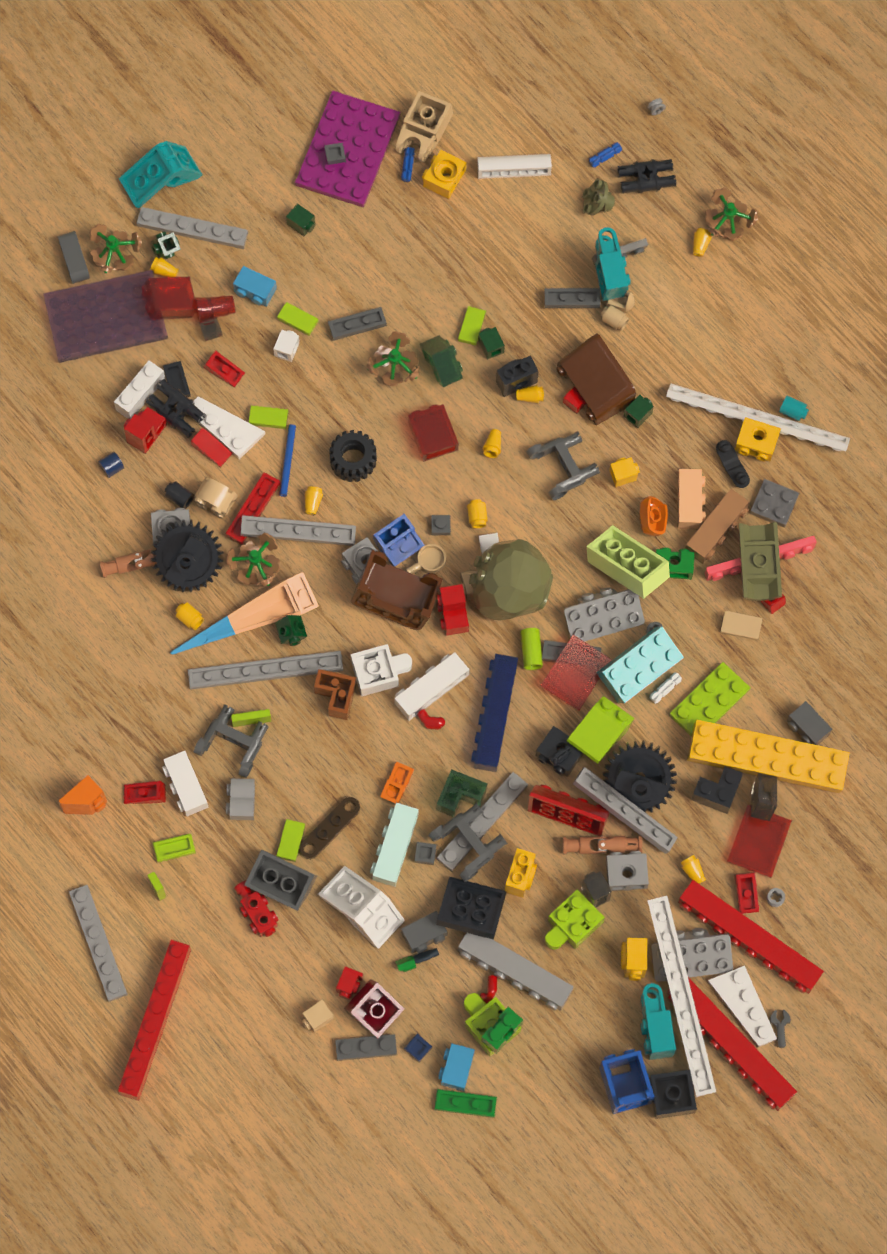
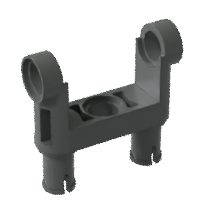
M578 431L565 438L558 437L543 445L536 444L526 451L530 459H540L555 452L569 479L556 484V487L549 491L552 500L562 498L567 494V491L584 484L586 479L600 474L596 463L583 469H578L568 451V448L582 443V438L578 436Z
M224 704L217 719L212 720L204 737L198 740L194 753L202 756L205 751H208L217 735L248 750L240 763L242 766L238 774L247 778L253 767V761L262 746L261 740L269 726L265 723L262 725V722L258 721L251 736L235 730L227 725L235 710L232 707L227 708L228 705Z
M477 803L464 814H457L445 825L438 826L429 834L431 840L435 842L440 838H445L456 828H459L479 854V857L468 864L459 875L464 882L474 877L481 867L494 858V853L508 844L501 834L487 845L483 844L472 830L470 823L484 813Z

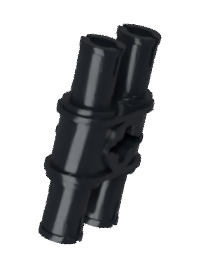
M672 159L635 161L631 165L617 166L619 178L633 175L637 177L635 181L620 182L621 193L638 191V193L642 194L646 191H659L660 188L676 187L675 175L657 176V172L673 171Z
M165 379L159 382L161 386L158 384L157 389L168 397L167 402L164 404L156 395L152 394L148 397L151 400L147 399L146 404L165 417L166 422L170 424L171 428H177L187 438L193 435L191 431L194 433L195 428L184 421L185 415H190L197 423H200L204 420L201 417L205 418L206 414L194 405V401L185 396L182 390L175 389Z

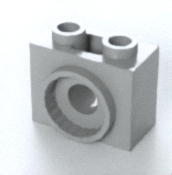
M177 508L174 511L157 510L151 513L153 542L159 543L156 536L163 537L161 530L168 531V524L174 528L175 521L181 526L182 520H185L186 525H188L190 522L189 509Z
M368 537L342 553L341 563L346 570L351 571L353 574L352 579L356 585L365 566L362 561L368 559L372 550L378 551Z
M633 851L630 854L622 855L621 852H613L606 857L608 891H630L648 888L646 853L641 854V851ZM628 870L633 876L626 878L622 875V872Z

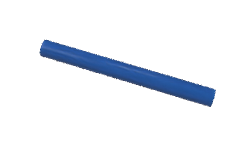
M290 424L288 427L280 496L287 497L296 431V425Z

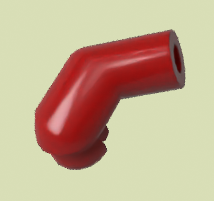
M425 709L417 713V716L427 729L438 730L445 725L443 717H430Z
M495 975L488 976L487 993H480V997L486 1004L494 998L497 992L498 978Z

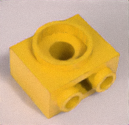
M440 150L438 155L435 154L433 156L429 170L426 169L422 175L423 187L449 199L466 172V162Z
M745 417L735 451L744 456L756 457L759 461L770 462L781 428ZM754 436H761L762 440H757Z
M517 848L505 885L507 893L523 898L525 891H530L537 864H534L535 853Z
M627 938L626 942H622L621 970H624V978H629L630 981H640L641 978L645 977L647 971V938Z

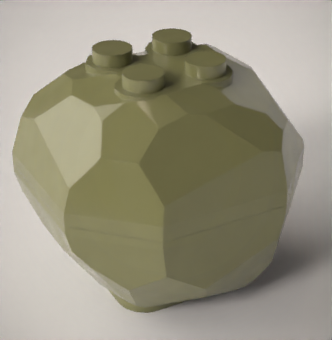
M522 539L501 541L486 549L482 556L476 557L474 567H476L478 572L471 575L469 584L473 587L476 607L487 618L499 621L534 613L544 608L551 589L553 574H551V568L543 555L532 544Z

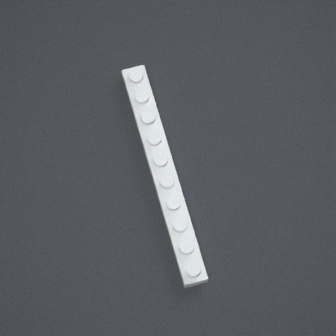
M670 384L666 397L675 402H686L692 407H702L711 413H722L728 418L735 417L743 422L745 417L781 428L780 434L794 435L797 439H807L819 446H830L836 451H847L850 438L674 384Z
M668 896L648 900L696 1097L715 1093L717 1091Z

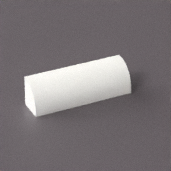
M550 154L477 157L478 179L551 175L552 164Z

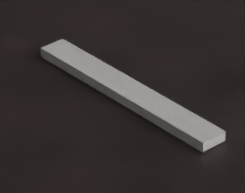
M341 651L195 668L188 669L190 690L314 675L318 673V669L338 672L343 671Z

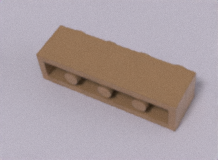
M730 489L692 536L685 549L695 552L694 558L702 564L706 560L710 561L716 552L714 549L718 545L720 547L727 539L726 534L729 531L732 533L738 525L737 520L740 517L744 518L748 513L749 501L733 489Z

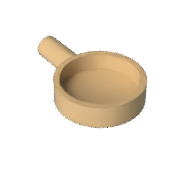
M425 545L418 553V562L405 570L411 574L420 569L427 573H437L446 564V553L439 545Z

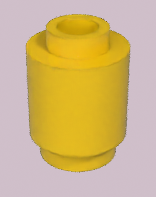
M480 499L471 500L470 504L467 505L469 524L474 529L486 527V522L488 521L486 503Z
M188 602L185 604L181 603L175 611L177 612L176 618L189 629H198L204 621L202 614Z

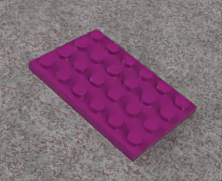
M332 90L295 181V186L364 208L401 112ZM343 142L346 162L328 165L325 145Z

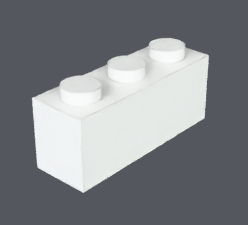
M148 361L114 401L116 411L127 419L137 414L146 403V400H149L148 397L157 390V385H161L159 382L165 379L164 370Z
M183 751L163 759L165 766L162 769L166 778L169 776L172 783L169 785L173 795L177 794L180 799L177 801L180 811H185L186 816L208 808V803L186 752Z

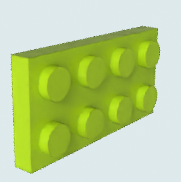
M722 662L669 716L692 737L696 720L716 724L750 691L751 687Z

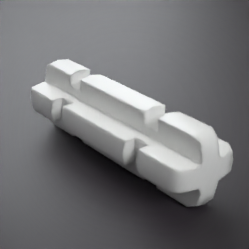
M674 672L669 679L657 688V691L650 694L649 698L651 701L657 704L675 685L681 682V676Z

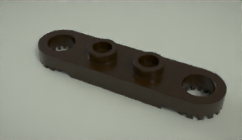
M353 797L345 798L300 845V853L304 858L311 860L317 857L358 815L360 811L358 800ZM351 802L355 804L356 809L353 812H347L345 810L346 804ZM307 844H311L316 849L314 853L307 854L304 851V847Z

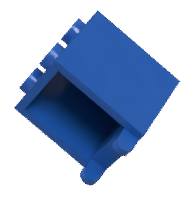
M630 1049L624 1051V1055L617 1057L615 1054L604 1057V1060L601 1061L599 1069L613 1114L652 1104L654 1093L640 1050ZM627 1064L630 1065V1072L612 1076L610 1069Z

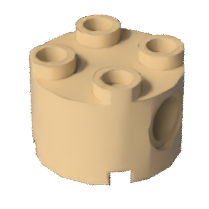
M205 477L194 496V501L197 502L196 505L204 510L210 508L215 516L223 519L224 516H227L238 495L234 491L230 494L228 487L211 478L208 480Z

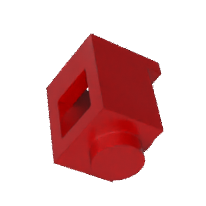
M345 966L336 987V992L339 993L338 996L350 1000L353 993L357 994L360 987L358 980L362 981L364 974Z

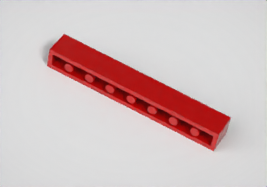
M692 880L679 898L678 903L681 909L687 913L692 912L695 914L696 919L701 923H708L713 927L712 930L715 933L729 934L732 945L745 949V953L751 958H758L762 961L761 964L765 968L778 972V976L786 982L789 980L795 984L794 987L801 993L806 992L809 994L824 973L821 968L696 881Z
M170 940L118 1089L121 1096L137 1101L140 1100L191 953L190 945Z
M688 977L702 1035L705 1034L710 1039L709 1043L715 1050L719 1049L724 1054L723 1058L728 1064H734L738 1069L737 1073L744 1080L747 1078L752 1083L751 1088L758 1095L761 1093L766 1098L765 1102L771 1109L775 1108L779 1111L796 1095L797 1091ZM669 989L667 992V998L670 1001V1003L674 1005L671 992Z

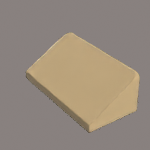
M725 611L720 633L758 640L762 618Z

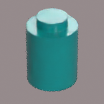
M787 395L779 412L800 421L801 418L805 420L809 409L806 408L807 404Z

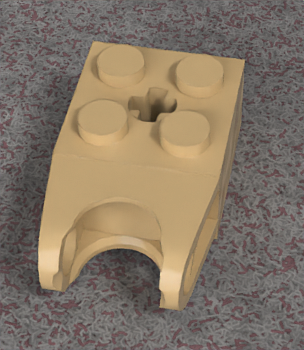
M418 91L403 120V126L396 144V152L402 153L406 147L412 144L419 145V161L425 162L439 143L453 115L452 104Z

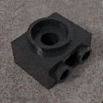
M531 355L523 359L513 360L497 370L496 383L503 397L515 393L517 389L526 388L538 383L539 371Z
M553 726L537 748L535 756H537V760L542 764L552 766L557 774L561 776L564 774L568 777L584 753L567 742L569 735ZM568 745L572 750V754H568L566 759L557 763V766H554L550 762L549 757L554 755L558 747Z

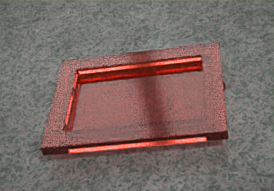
M573 634L540 686L566 702L567 705L580 711L600 679L596 672L607 665L612 659Z
M748 804L727 862L772 878L792 820Z

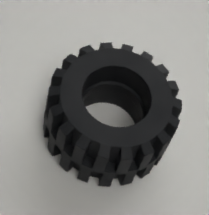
M350 430V433L342 432V436L338 434L336 441H332L329 449L331 468L337 476H341L342 480L348 478V482H352V479H356V482H358L360 478L366 479L368 474L371 475L373 473V468L376 467L377 453L376 445H374L372 438L369 439V435L366 433L362 435V431L359 430L357 433H354V430ZM348 450H358L364 455L360 461L354 463L344 460L342 456Z

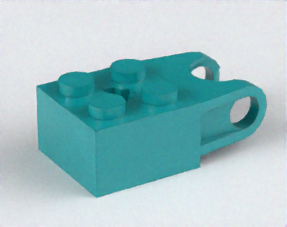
M605 227L599 231L595 243L597 254L595 268L603 301L625 297L628 286L631 284L630 276L625 272V267H627L626 258L621 254L616 232L612 228ZM609 232L612 234V239L609 236H602V234Z
M651 983L645 986L641 995L643 1019L640 1027L642 1035L646 1037L645 1043H643L644 1053L649 1056V1060L670 1058L674 1056L676 1051L670 1010L665 1009L661 987ZM647 994H653L656 998L651 999Z

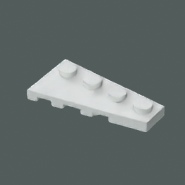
M200 397L194 400V405L206 414L205 418L201 417L204 420L199 424L238 459L245 455L265 435V431Z
M745 966L708 980L709 985L714 988L719 998L727 1005L732 1015L737 1018L742 1028L757 1047L777 1039Z

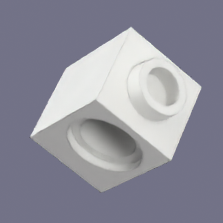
M281 330L273 349L274 356L292 362L300 343L299 335L290 330Z

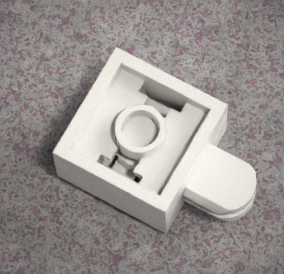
M388 644L351 654V663L361 697L399 687L397 675L409 672L412 668L410 655L403 653L391 656Z

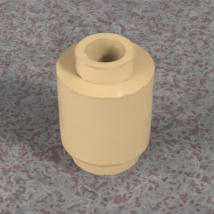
M612 305L609 308L606 306L601 313L602 321L616 330L622 331L629 321V318L626 316L627 314Z

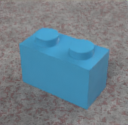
M243 266L233 283V288L239 297L249 298L256 305L262 304L267 307L277 290L275 280Z
M452 1043L450 1049L446 1048L443 1060H447L445 1068L441 1067L438 1077L441 1080V1086L460 1091L465 1090L475 1049Z

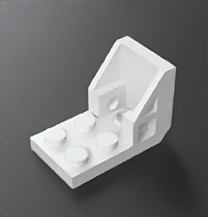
M346 866L318 893L321 899L344 914L350 923L378 949L405 921L391 900L381 890Z

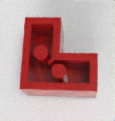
M146 407L144 411H140L138 415L134 414L124 424L127 443L146 454L167 426L166 418L149 407Z
M463 584L441 587L436 601L438 612H442L443 616L440 619L441 629L445 630L446 636L469 632Z

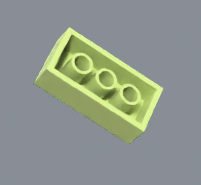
M613 525L586 546L587 559L590 564L643 599L670 577L669 561Z

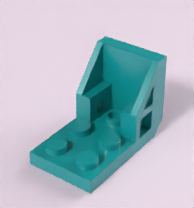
M164 141L155 145L118 179L135 207L140 208L164 186L176 187L197 180L203 174L186 146Z

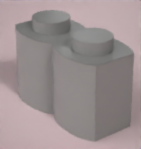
M231 779V784H227V796H230V803H226V814H230V820H254L255 779Z

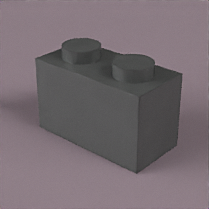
M807 701L792 712L787 719L789 728L793 732L797 731L804 743L818 745L832 731V728Z
M437 911L401 928V933L411 953H421L428 949V945L432 943L436 945L445 940L447 936L446 928L436 925Z

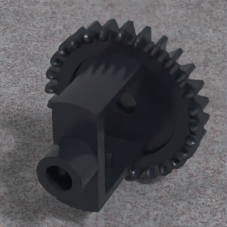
M182 520L181 526L175 521L174 528L168 524V532L162 529L163 537L157 535L156 539L159 543L153 542L152 544L157 548L151 550V553L156 555L151 558V561L157 562L152 568L159 569L156 576L163 575L161 582L168 580L167 587L174 584L175 591L179 586H181L182 592L185 591L186 587L192 592L193 586L199 591L200 584L206 588V580L212 583L214 580L211 575L217 577L218 573L215 569L221 570L222 566L217 564L223 562V558L218 556L224 553L222 550H217L222 546V543H215L219 537H211L214 531L206 532L207 525L201 529L199 521L195 526H193V520H190L188 525H186L185 520Z
M634 741V746L631 747L627 742V749L619 746L620 753L613 751L615 758L608 757V761L611 764L604 765V768L609 771L603 772V776L607 777L603 781L642 811L646 812L648 808L653 813V806L661 809V803L667 804L664 797L672 798L668 791H675V787L671 785L677 783L676 779L671 778L677 775L676 771H671L675 768V764H668L672 758L671 756L664 758L667 752L664 750L659 753V745L653 749L652 742L646 747L645 741H642L641 746H638L637 741ZM642 772L645 775V777L637 775L636 773Z

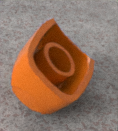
M653 496L644 498L640 503L642 532L654 537L664 534L668 517L667 505Z

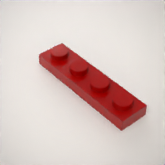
M265 472L262 474L225 533L226 537L241 545L244 543L247 536H240L242 515L260 517L279 487L280 480Z

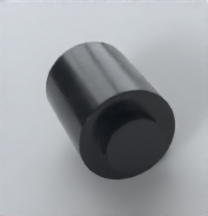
M176 481L169 483L164 491L166 492V498L184 509L192 503L195 496L194 493Z

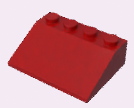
M535 785L529 796L527 810L596 836H602L610 813L599 804L594 806L583 798L575 799L566 792L559 791L558 793L552 791L546 785Z

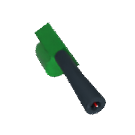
M435 948L416 954L413 957L411 955L395 961L399 971L407 972L415 969L416 964L438 956L439 952Z

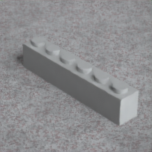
M466 933L458 946L461 957L478 962L477 966L484 970L490 969L501 980H509L514 988L528 991V995L533 999H541L547 1002L546 1006L552 1010L559 1009L561 1011L573 991L574 986L492 939Z

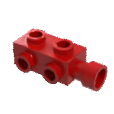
M247 880L242 881L234 887L236 893L242 897V900H240L241 907H239L240 912L244 918L248 916L252 923L249 926L254 934L258 933L260 937L263 935L266 937L271 936L276 932L275 928L278 927L277 921L279 919L273 910L269 911L266 906L269 903L263 894L260 895L257 891L253 893L249 887L245 886ZM256 901L257 906H250V902ZM263 917L268 920L264 924L260 922V919Z

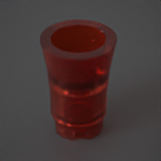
M233 296L195 297L198 322L235 313Z

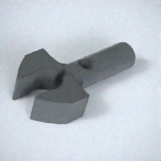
M784 1009L782 1011L783 1020L781 1023L776 1017L777 1010L770 1017V1024H774L777 1027L779 1048L786 1047L785 1025L791 1023L790 1015Z

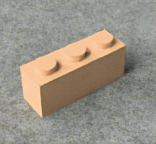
M679 469L678 529H699L705 521L706 513L702 511V505H705V494H702V487H705V476H702V469Z

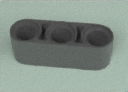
M73 231L59 235L58 240L72 284L90 279L76 232Z

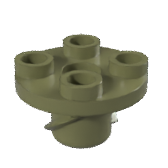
M597 178L589 188L584 190L582 195L584 198V213L593 216L600 210H604L605 213L614 207L615 197L611 195V192H608L607 182Z

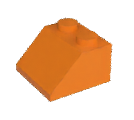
M87 775L58 802L65 814L93 815L95 812L99 813L105 808L107 800L104 791Z

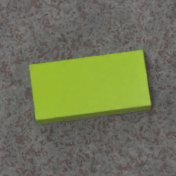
M287 302L277 316L279 321L310 336L319 322L318 318Z
M468 306L458 338L459 342L477 345L486 310Z
M251 405L249 423L254 426L286 429L288 409Z
M269 709L231 715L233 727L257 724L258 721L262 723L271 722Z
M286 819L277 857L296 862L306 826L305 823Z
M191 833L153 842L158 863L196 853Z
M156 873L148 874V879L160 901L166 898V894Z

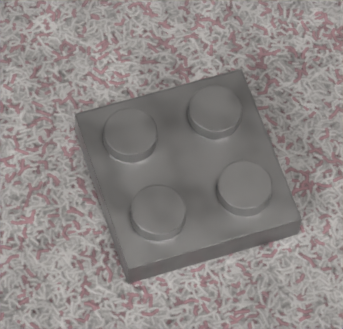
M764 479L750 514L772 523L777 522V525L785 528L799 492Z

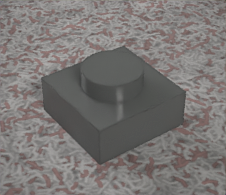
M343 142L325 145L328 165L346 162Z
M450 515L431 516L432 535L451 534Z
M417 842L415 863L434 865L437 844Z

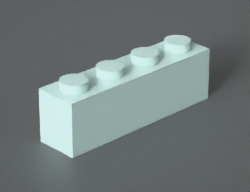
M396 803L395 808L391 807L388 819H391L389 826H385L382 837L385 839L383 845L379 844L376 855L379 857L377 863L373 862L370 871L373 874V881L393 887L396 886L419 815V809Z

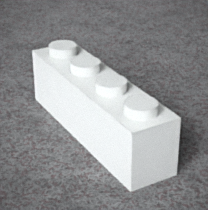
M455 652L452 655L444 656L439 665L430 667L425 672L426 675L422 678L417 677L411 682L410 687L406 690L401 689L395 695V705L408 721L413 719L419 711L426 709L469 676V668Z

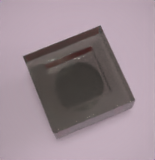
M217 317L199 322L205 341L223 336Z

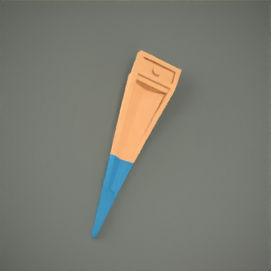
M301 571L280 581L175 648L170 654H176L222 638L275 623L287 615H302L319 607L304 573Z

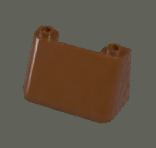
M599 334L591 336L557 362L556 370L558 374L566 379L569 377L587 404L586 416L596 426L622 412L635 400L636 390L632 382Z
M372 550L353 593L351 603L356 607L410 629L421 630L430 618L443 579L434 573H427L419 577L387 564L388 559L383 552Z

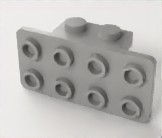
M604 588L600 590V593H586L582 595V598L577 599L578 604L564 609L566 623L573 644L640 626L645 622L639 595L630 589L617 592L615 589Z
M695 928L689 932L676 931L689 978L727 973L733 970L729 934L710 936L707 929ZM653 943L651 950L654 978L658 982L667 981L659 944Z

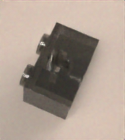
M758 773L751 787V817L770 821L777 808V777Z
M593 871L587 874L581 887L587 900L595 908L610 901L612 891L601 871L598 873Z

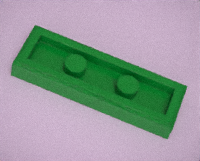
M437 1089L434 1110L494 1118L497 1097Z

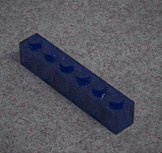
M495 654V659L490 660L489 671H492L491 678L487 677L485 689L489 690L488 695L483 696L482 707H485L484 714H480L478 725H481V731L476 732L475 743L478 746L477 751L473 750L471 762H474L475 769L497 773L517 670V657Z

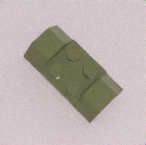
M777 522L754 526L739 523L743 598L750 601H764L782 597Z

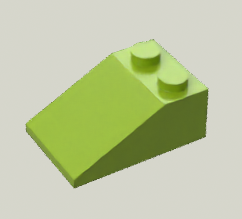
M603 696L569 736L567 742L598 764L627 733L635 718Z

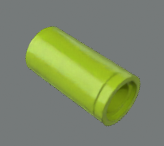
M538 628L523 629L520 633L524 669H541L543 662L540 631Z

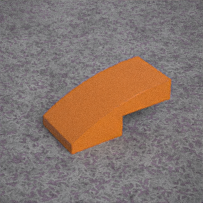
M396 762L380 797L395 804L399 803L415 769Z

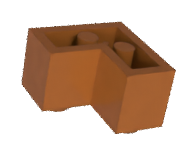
M318 669L314 684V694L331 697L328 708L329 716L348 720L357 685L356 677Z

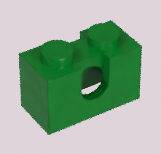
M670 548L656 549L658 555L669 561V578L692 580L695 552H690L688 549H680L679 552H671ZM675 559L679 564L673 565L670 563V560Z
M507 1007L499 1016L494 1026H490L484 1033L481 1042L497 1054L523 1024V1019Z

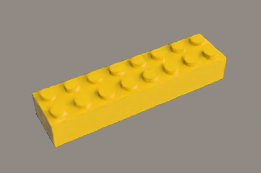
M696 720L687 761L723 769L726 766L746 774L840 793L844 786L850 752Z

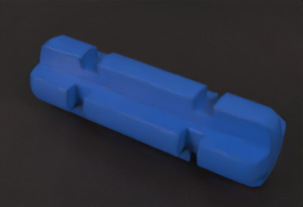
M615 142L611 145L612 147H607L597 153V156L590 157V165L596 167L600 165V162L603 163L613 157V154L620 153L622 151L621 145Z
M406 147L401 180L403 182H410L415 149Z

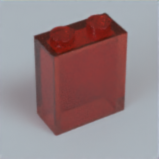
M190 276L148 278L142 286V295L146 299V312L149 313L150 320L192 318L197 311Z
M435 404L426 410H417L408 415V424L423 462L458 451L459 443L444 404Z

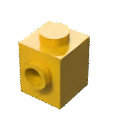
M625 457L620 458L615 463L610 464L609 468L615 487L637 481L638 473H640L638 464L633 462L632 457L627 459Z

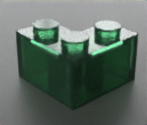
M438 335L420 344L425 360L431 365L435 378L442 387L463 379L461 374L463 368L455 357L457 351L453 345L449 344L447 339L444 340Z
M451 769L437 802L436 810L455 817L462 800L473 805L477 803L480 807L486 794L488 783Z

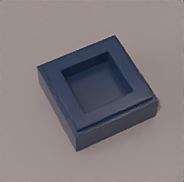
M416 1034L404 1050L420 1062L432 1049V1046L419 1034Z

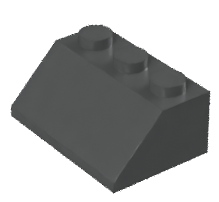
M261 849L245 886L298 911L309 895L317 875Z

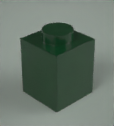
M298 203L286 216L287 225L302 236L312 232L315 228V215Z
M496 327L486 328L479 333L478 341L487 360L504 353L505 345Z
M639 395L625 409L624 417L636 428H639L653 413V403L647 397L644 398Z

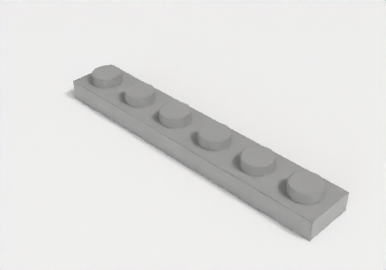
M141 207L137 220L138 227L161 232L165 231L166 233L174 232L175 235L244 249L248 236V230L144 207Z
M242 515L240 536L259 537L263 533H268L275 539L354 546L356 526Z
M584 767L573 782V785L663 853L667 854L678 838L587 768Z
M514 772L481 807L484 813L470 823V827L480 840L527 788L528 784ZM460 831L437 857V860L452 872L473 849V846Z
M88 885L69 891L108 1001L111 1002L128 995Z

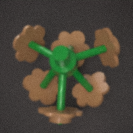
M723 187L713 192L711 200L714 201L715 205L723 202L725 206L724 211L718 213L717 209L706 210L705 221L707 222L706 225L710 228L708 231L711 233V236L718 237L720 235L733 241L741 238L744 233L743 228L734 226V221L738 222L741 218H746V227L751 228L758 220L757 209L752 208L751 212L746 215V204H741L739 200H736L735 203H727L731 191ZM726 219H729L731 228H726L723 235L718 229Z
M98 223L95 227H92L89 239L95 243L100 242L101 238L106 241L104 250L97 247L90 251V255L93 257L92 261L98 263L96 266L101 267L100 270L104 271L105 274L111 273L112 270H128L134 264V257L132 255L123 256L120 251H124L125 246L131 245L133 252H139L142 241L138 233H132L131 241L127 239L128 234L125 231L119 232L116 230L107 238L105 236L106 225ZM112 252H116L120 258L115 262L116 268L109 266Z
M393 331L388 339L391 341V345L395 346V349L391 350L390 348L386 349L385 346H379L378 351L374 352L375 363L369 357L367 370L370 374L374 373L376 377L379 376L377 367L382 365L387 367L389 363L392 364L391 372H386L382 376L383 383L389 386H397L403 383V378L400 377V374L395 373L396 365L400 364L401 369L409 373L404 382H407L409 379L411 381L417 379L419 375L418 370L420 369V366L415 369V366L419 363V358L416 357L414 351H404L402 356L398 351L399 346L405 347L406 344L410 343V339L406 337L405 333Z
M263 533L258 537L262 546L260 549L258 546H254L252 541H247L245 545L240 546L241 551L238 557L235 555L233 548L228 550L225 561L229 565L230 570L236 569V561L245 560L246 563H250L249 568L243 571L239 570L237 580L247 586L250 584L256 586L262 584L263 587L269 586L273 582L272 578L276 576L273 574L280 570V559L274 555H269L267 560H264L261 556L265 548L270 551L278 548L275 538L268 533ZM253 566L258 567L263 578L262 581L258 582L257 574L252 573Z

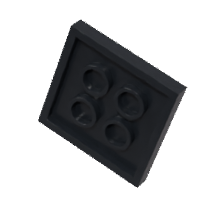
M449 877L436 925L494 940L507 891Z

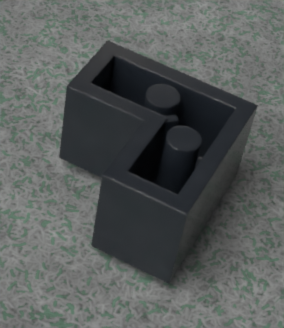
M725 766L719 783L700 777L691 800L728 814L743 773Z

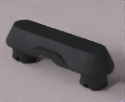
M727 440L720 441L716 445V452L727 474L738 488L747 487L750 483V478L733 446Z

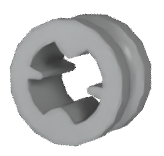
M661 98L655 99L648 104V109L651 110L652 115H658L665 110L666 106L662 104Z
M773 888L767 894V902L772 907L781 906L785 900V893L779 888ZM773 893H776L777 896H781V898H779L778 900L779 902H776L775 899H771V897H773Z

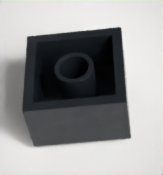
M690 1070L650 1075L649 1080L654 1093L652 1103L655 1119L694 1114L697 1111Z

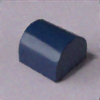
M115 452L98 461V464L108 478L124 469L122 461Z

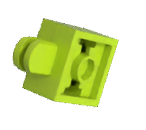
M577 889L549 915L548 922L553 928L546 933L545 943L550 949L556 950L568 941L576 949L604 923L605 917Z
M471 993L464 1000V1008L471 1015L465 1021V1027L490 1057L494 1052L481 1042V1038L490 1026H494L506 1008L497 997L486 1004L478 994ZM521 1026L508 1042L521 1032Z

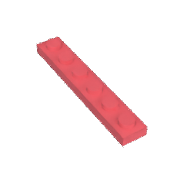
M810 536L780 545V559H790L798 553L807 554L812 552L817 543L815 537ZM740 558L707 567L705 571L707 581H717L725 575L731 574L733 576L741 573Z

